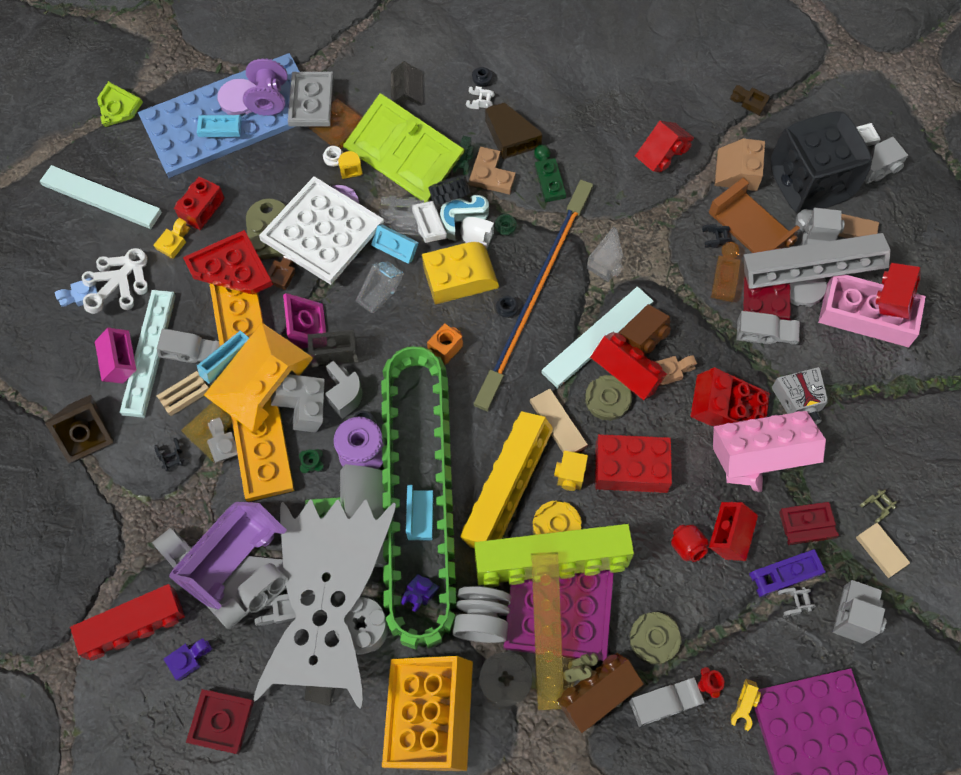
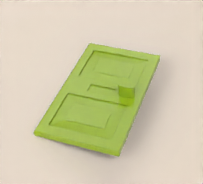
M381 93L343 144V147L358 154L360 159L424 203L429 202L432 198L428 187L444 181L465 152L462 147Z

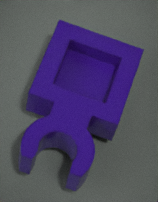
M417 575L407 585L401 604L404 605L406 602L413 603L414 607L412 610L416 612L419 610L421 603L427 605L436 595L439 586L432 583L428 578Z

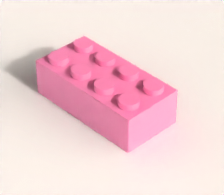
M849 275L832 276L827 283L818 323L909 347L919 335L926 296L916 294L909 319L880 314L879 305L876 304V296L878 291L883 290L884 285Z
M798 411L790 414L774 415L766 418L714 426L713 450L728 478L822 463L826 439L808 412Z

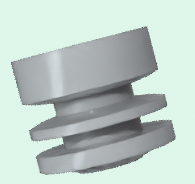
M489 587L460 588L457 597L461 601L457 602L456 608L467 614L455 616L453 635L464 640L481 643L505 642L507 640L508 622L498 617L506 616L510 613V609L506 605L511 603V595Z

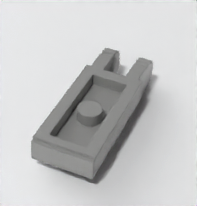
M312 590L304 591L301 595V602L305 606L311 605L315 600V593ZM288 594L276 596L261 610L273 607V614L256 618L255 625L262 626L294 621L296 613L292 608ZM318 610L314 613L313 617L326 615V612Z

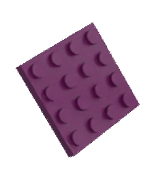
M602 570L599 574L586 576L585 573H577L574 577L561 579L560 576H552L547 581L536 582L534 579H527L522 584L511 585V603L508 605L510 613L507 615L508 632L503 649L574 659L580 658L584 654H588L591 658L592 653H595L598 656V662H603L607 658L614 573L610 572V570Z
M851 668L758 690L761 692V695L754 709L775 775H888Z

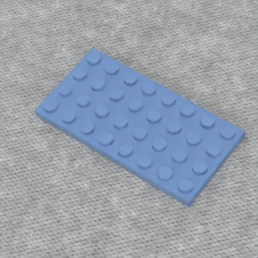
M290 53L273 59V61L283 65L287 71V81L281 86V91H279L285 99L284 109L280 113L269 116L255 114L254 112L247 115L245 113L240 114L242 118L240 137H198L197 125L199 115H228L220 107L218 92L228 81L233 79L248 80L246 70L138 112L168 178L296 127L288 125L292 72L300 71Z

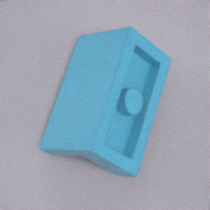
M407 485L406 534L408 540H432L433 490L414 491L413 485Z

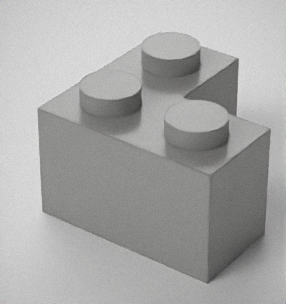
M814 208L802 231V245L837 240L839 233L842 234L844 230V220H841V211Z
M288 374L272 394V406L294 408L293 430L317 432L323 423L324 379Z
M854 580L848 582L843 589L833 633L862 644L882 633L886 626V618H883L885 609L882 608L883 600L880 599L882 590Z

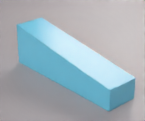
M242 331L236 333L197 365L199 376L210 384L226 368L249 337Z

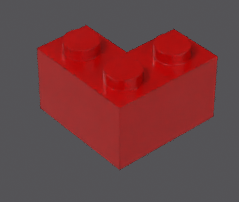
M659 121L635 157L653 172H662L669 167L670 159L673 155L685 154L690 149L694 137L677 123Z

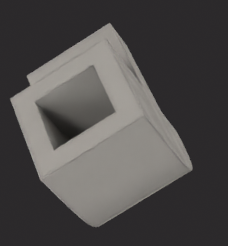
M333 361L326 368L329 376L337 385L326 392L325 395L330 406L343 419L360 404L362 388L356 372L349 375L342 365L338 367Z

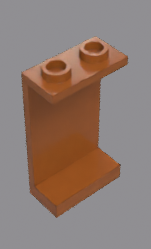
M744 178L740 179L712 201L709 214L722 226H729V232L752 253L782 249L786 246L789 248L798 240L797 234L800 227L797 225L788 231L746 193L749 182Z

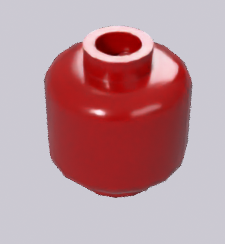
M680 525L673 531L674 536L672 537L671 545L683 560L696 562L707 554L708 539L696 525Z

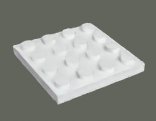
M313 176L259 237L262 242L331 285L375 235L377 226L384 224V219Z

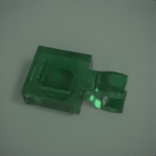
M463 135L460 147L465 152L453 167V173H456L457 169L462 167L466 176L469 173L468 159L473 157L474 146H471V137Z

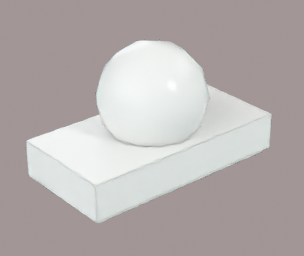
M430 201L412 205V211L418 224V232L423 237L425 243L446 239L447 233L434 202Z

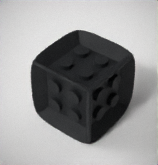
M843 111L817 115L788 126L779 136L771 157L773 176L786 201L796 213L804 209H824L848 200L859 191L872 165L871 154L853 121ZM786 173L789 178L793 179V183L790 184L791 186L787 187L782 183V174L785 175Z

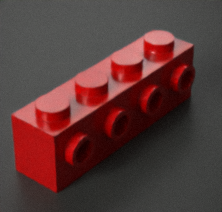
M167 584L71 626L70 629L78 655L92 661L103 657L105 652L113 648L117 650L130 644L129 641L138 637L140 639L147 638L154 634V630L163 626L164 628L172 627L179 622V619L184 618L185 615L176 590L170 584Z

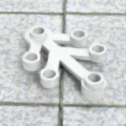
M137 248L129 250L122 257H99L96 264L97 269L101 272L93 273L87 271L82 275V282L87 287H92L99 281H108L97 294H87L83 299L84 309L92 314L102 310L103 301L118 285L121 294L119 299L120 307L124 310L133 308L134 300L130 295L127 279L132 270L136 280L134 282L135 293L143 295L148 291L147 282L144 280L142 270L147 264V256L142 250ZM111 266H123L120 270L109 271ZM89 277L93 278V279L90 280V281L85 280L86 278H89ZM142 285L144 288L139 289L137 286ZM128 300L130 303L124 304L123 301Z

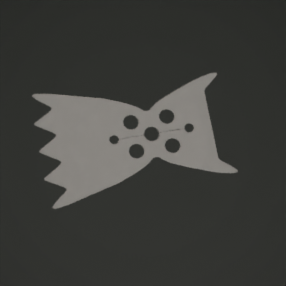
M311 499L296 519L292 517L284 502L281 503L280 523L287 529L284 534H281L284 575L289 580L286 582L290 603L296 613V618L284 632L258 682L254 701L258 700L272 684L346 688L356 705L361 709L363 695L360 672L351 633L344 622V618L357 602L372 574L396 507L395 503L388 507L377 520L373 517L367 500L363 501L350 519L346 517L339 500H336L322 519L319 517ZM325 572L331 575L330 580L327 582L322 580V575ZM306 590H312L315 593V600L309 606H305L301 602V595ZM336 591H342L345 594V602L340 607H335L331 604V596ZM318 610H324L327 613V621L322 626H316L313 623V615ZM300 629H305L309 633V639L306 644L297 645L294 641L295 633ZM333 630L337 631L340 636L339 643L334 647H328L325 643L326 634ZM312 655L318 657V662L315 665H310L309 658Z

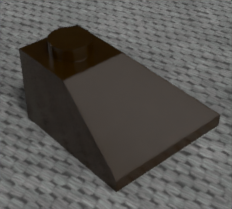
M92 395L67 405L45 422L68 464L113 443L104 417Z

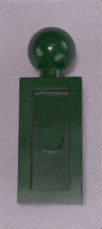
M539 145L534 150V157L538 160V162H535L534 167L544 201L546 203L565 199L566 192L556 158L549 159L551 155L549 147Z

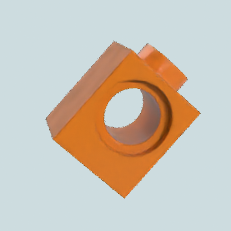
M445 323L427 342V348L432 350L436 357H441L444 365L463 347L461 332L457 328L449 327ZM444 341L452 342L448 345L442 344V342Z

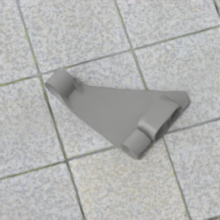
M171 528L152 542L173 568L192 549L175 529ZM246 556L222 584L225 587L223 591L224 597L219 602L222 606L219 610L211 607L208 608L227 630H230L249 612L260 611L287 588L286 582L289 580L284 575L283 559Z

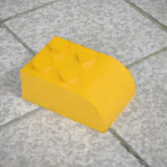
M468 242L422 254L423 268L435 305L499 288L486 246L482 243Z

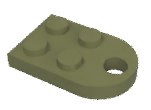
M275 199L257 201L249 208L246 214L247 235L260 260L284 257L283 254L262 242L259 237L286 207L282 202ZM266 207L273 208L269 213L262 212Z

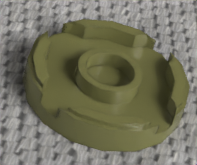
M603 375L590 382L585 393V403L588 410L595 417L602 420L612 421L621 418L627 413L632 402L630 389L612 375Z
M652 612L641 615L632 625L629 634L630 645L634 653L642 661L650 664H663L670 661L679 651L681 645L679 628L673 619L663 613Z

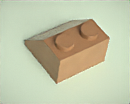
M743 138L719 148L717 151L714 186L730 188L740 179L744 178L749 182L747 190L757 191L763 177L765 141Z

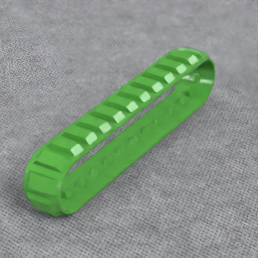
M413 346L396 351V354L387 360L382 371L384 380L381 381L383 398L382 419L384 423L382 424V440L384 444L382 447V462L384 468H386L382 470V482L384 491H387L383 493V510L385 512L393 503L396 504L395 508L400 507V499L394 498V485L399 484V476L393 475V463L399 461V453L393 452V440L399 438V432L393 430V418L398 416V409L392 407V396L398 395V387L393 386L394 379L399 377L402 370L415 365L427 367L431 375L437 376L439 379V383L433 385V393L440 394V405L433 407L434 415L440 416L441 427L434 429V437L441 438V450L435 451V459L442 460V472L436 474V482L443 483V495L436 497V504L443 506L444 519L437 521V529L444 530L445 543L438 545V553L445 554L446 567L439 569V578L446 579V593L440 594L439 599L440 603L447 604L445 616L439 615L437 623L440 626L435 630L431 627L425 630L423 635H417L418 631L411 628L406 632L401 629L405 625L403 617L396 618L395 607L401 605V596H395V581L401 580V571H395V557L401 555V548L394 545V533L400 531V523L394 522V514L385 537L388 540L383 542V557L385 562L389 563L383 566L384 584L386 587H389V590L384 591V608L386 612H390L385 619L392 635H400L402 645L416 650L418 646H427L430 649L442 643L441 638L445 633L451 634L455 620V614L451 610L456 608L457 603L456 588L450 587L451 584L456 583L455 563L449 562V560L455 559L454 538L448 537L454 535L453 514L449 513L453 511L452 490H450L452 488L449 444L448 378L446 367L441 357H436L430 349Z

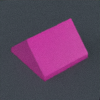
M285 293L283 298L289 341L300 349L327 344L323 304Z

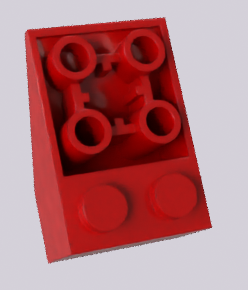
M714 367L697 375L690 417L710 426L766 418L770 393Z

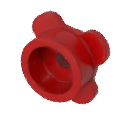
M704 667L700 671L702 676L700 682H698V688L701 692L706 691L712 698H718L720 691L724 688V678L720 672L716 670L710 671L708 667Z

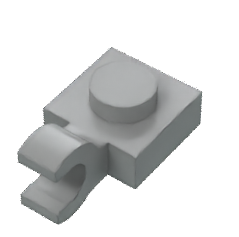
M220 417L210 420L208 427L213 438L208 439L207 443L215 463L238 456L232 432L224 434V427Z

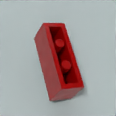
M614 331L602 338L590 357L643 400L654 394L667 375L662 370L661 365L649 360L644 356L642 350L626 342V338L623 335Z

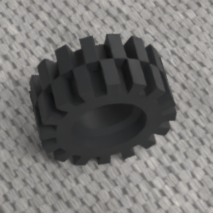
M465 175L451 177L428 187L432 200L436 205L451 202L470 193Z

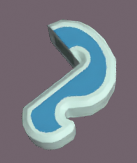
M473 195L471 196V202L462 198L445 202L441 206L440 219L447 233L446 237L449 240L455 241V222H462L467 217L486 220L489 214L488 200L484 196Z

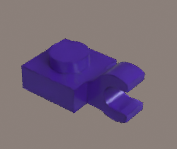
M202 638L192 648L187 644L182 645L165 657L164 661L175 680L181 681L201 666L197 659L210 652L212 647L207 640L205 641Z

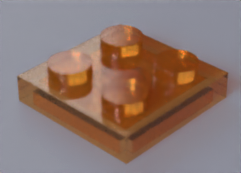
M336 99L332 102L331 125L309 126V129L331 146H337L341 149L362 117L339 99Z

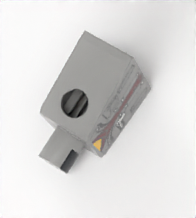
M819 367L776 379L772 389L787 414L807 411L815 424L822 421L818 412L827 404V395Z

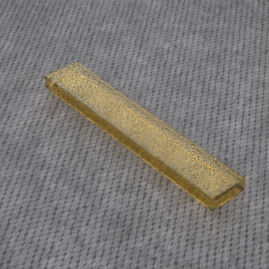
M558 552L531 553L538 710L561 709L556 701L564 692Z

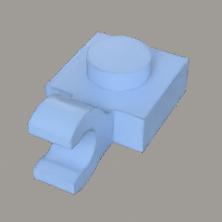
M82 281L70 284L72 290L61 289L56 291L55 295L61 307L76 302L79 307L83 305V299L87 294H97L98 291L96 285L87 287Z

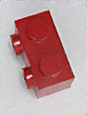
M198 177L189 186L184 196L177 201L174 210L178 218L185 220L188 225L201 231L225 198L220 186Z
M891 263L889 271H885L883 274V290L878 291L876 296V304L879 305L880 314L909 319L921 280L920 267Z
M721 502L709 548L725 560L746 561L758 515L742 502Z

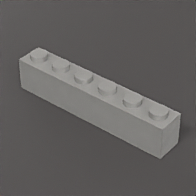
M880 233L744 254V272L748 287L751 289L889 268L890 248L884 234Z

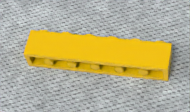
M521 411L518 419L515 420L513 429L508 439L504 442L502 452L498 460L495 461L488 480L483 485V491L478 501L474 504L467 523L463 526L460 537L469 547L475 548L474 542L502 539L553 431V427L546 417Z

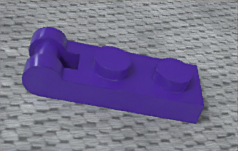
M815 549L752 571L749 575L751 580L756 582L758 587L756 591L759 597H764L773 592L821 576L825 573V570ZM768 575L771 576L774 582L769 585L764 578Z

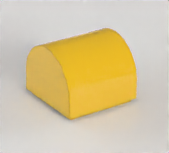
M347 151L339 156L338 162L342 179L363 175L358 154Z

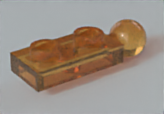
M727 242L721 250L723 256H718L711 298L733 302L741 260L734 259L739 254V246L734 242Z

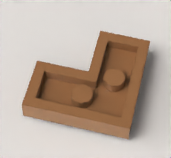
M480 147L469 179V185L510 195L515 180V172L497 168L501 151Z

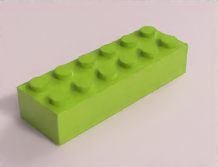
M629 524L474 542L478 585H484V587L489 588L497 587L502 582L517 585L524 583V580L527 579L542 582L549 580L552 576H560L561 579L574 577L577 573H585L586 576L599 574L602 570H610L612 573L622 572L629 566L634 555Z

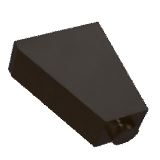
M505 102L485 108V122L498 150L501 151L502 159L535 150L537 146L542 145L541 131Z

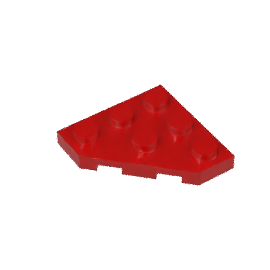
M245 230L183 257L193 279L252 295L273 285Z

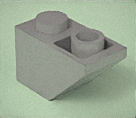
M894 137L876 144L872 150V165L864 181L866 184L874 180L879 181L885 175L891 172L896 173L904 167L908 154Z

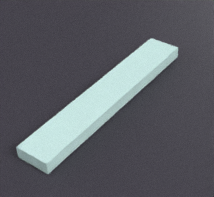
M52 165L40 180L42 186L149 229L153 227L162 213L160 208Z
M636 287L543 368L542 374L555 387L559 388L592 359L590 358L605 335L613 331L619 333L647 304L653 305V300L640 288Z
M152 290L134 356L136 371L128 379L120 413L123 416L145 418L160 360L156 348L162 328L168 329L176 297L174 292Z

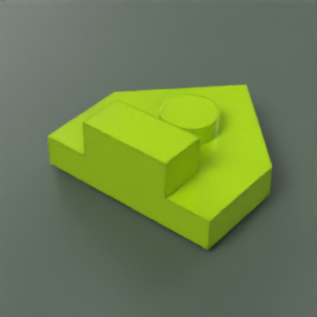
M108 82L97 98L98 106L101 110L102 125L107 127L133 119L143 101L137 96Z

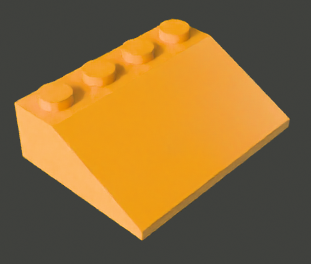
M459 656L391 659L382 768L467 771L473 661Z

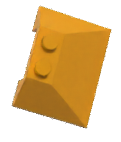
M261 323L206 391L204 396L255 433L269 415L262 408L290 372L300 376L313 357Z

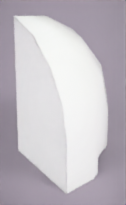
M467 217L461 223V237L465 243L479 242L484 244L487 249L494 234V223L481 218Z

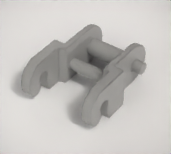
M803 587L802 590L798 591L795 588L778 591V595L785 593L786 595L794 596L797 606L795 610L784 612V616H789L790 614L791 616L798 615L802 612L801 610L808 609V612L812 611L811 608L816 606L811 604L808 593L811 592V589ZM803 594L805 605L800 606L798 595Z

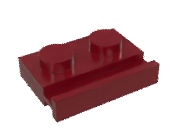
M829 502L781 508L779 511L784 532L787 535L788 545L836 539L839 536L838 532H836V524Z

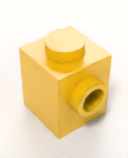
M564 450L562 463H556L554 476L558 477L557 485L569 491L581 490L588 455Z

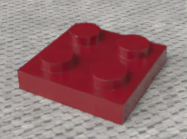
M744 277L743 311L772 314L778 316L781 320H790V283L749 289L746 277Z
M202 689L186 743L239 755L254 701Z

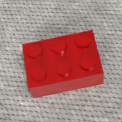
M598 434L595 446V490L668 493L672 484L671 438Z

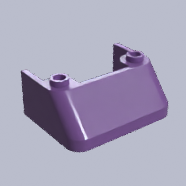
M235 502L175 566L169 577L206 606L219 610L222 606L219 602L224 597L223 591L225 587L222 584L254 547L267 546L274 539V533L284 534L287 529L260 503Z

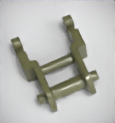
M886 489L883 491L878 490L876 497L871 495L860 505L862 508L869 502L877 504L882 512L881 516L874 521L875 523L886 517L890 513L888 510L891 507L893 510L896 508L895 504L897 501L892 502L884 494ZM879 497L889 505L887 508H884L877 500Z
M592 653L590 658L588 654H584L580 658L570 661L568 663V670H565L563 673V678L567 682L581 681L589 678L592 674L590 667L597 664L598 656Z

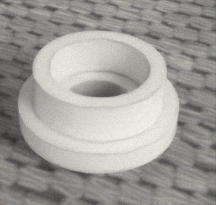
M337 146L326 148L323 154L324 162L328 166H338V159L343 151Z

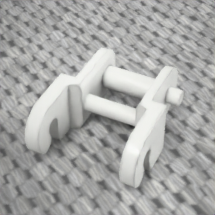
M478 86L475 87V90H473V87H469V93L479 95V99L473 100L472 104L467 100L466 106L468 108H488L493 105L490 101L495 95L493 91L484 90Z

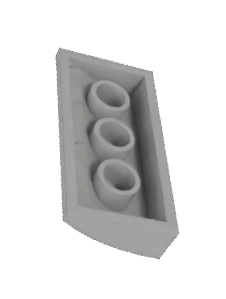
M345 464L340 470V503L346 517L350 519L363 501L367 500L373 517L377 520L384 513L383 493L387 492L384 491L382 470ZM383 545L374 567H383L389 564L385 562L383 557Z

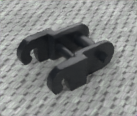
M717 224L702 226V232L708 229V232H713L716 235V240H709L704 243L705 248H708L709 245H711V248H718V245H729L733 242L732 238L728 236L729 226H717ZM719 233H723L724 238H719Z
M177 437L173 438L176 446L174 448L175 452L163 455L159 451V446H154L158 459L163 462L161 467L166 472L169 471V467L180 464V466H183L184 458L180 457V454L183 452ZM176 455V460L167 463L166 458Z

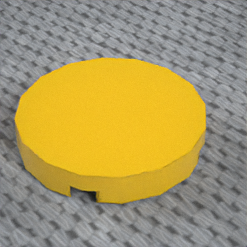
M550 501L543 504L536 511L533 519V532L535 535L581 530V517L572 505L566 502Z

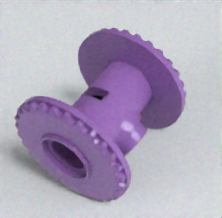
M261 58L251 61L246 67V76L256 87L245 91L243 95L245 107L251 112L263 116L280 113L285 107V99L279 91H281V86L287 81L286 69L283 65L272 59Z
M353 417L340 424L334 435V447L339 455L342 467L345 464L379 469L382 466V447L384 444L380 428L377 424L365 417Z

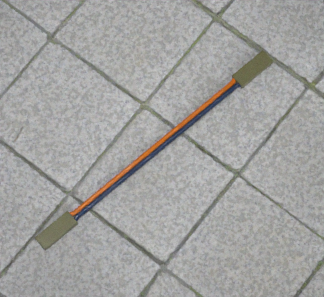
M580 179L566 210L568 214L495 368L489 370L474 402L475 407L488 412L504 378L502 372L575 217L580 216L593 188L592 183Z

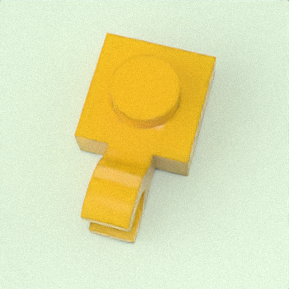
M178 218L174 223L173 230L166 229L153 245L155 249L174 259L186 243L183 237L190 230V227L186 225L187 222Z
M745 679L737 701V708L731 715V724L734 726L738 718H745L744 728L747 731L752 726V719L749 713L752 706H757L761 695L756 682Z

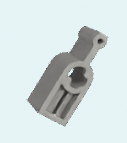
M741 311L737 320L736 340L763 344H773L776 342L798 344L800 322L797 320H781L778 316L772 314Z
M162 328L156 349L160 358L196 363L206 359L220 347L219 341L205 340L195 334Z
M695 678L648 692L629 701L639 727L704 704Z

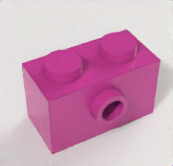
M107 328L95 341L101 380L104 382L124 383L136 371L129 330Z

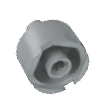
M359 597L353 608L344 618V622L351 633L356 654H365L379 649L385 642L388 634V623L382 608L375 601L365 597ZM365 622L366 628H359L358 630L357 624ZM335 631L337 638L340 640L339 633Z

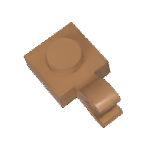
M694 355L685 357L679 362L676 356L656 361V363L661 365L662 370L667 373L660 386L682 380V373L695 370L694 365H697Z

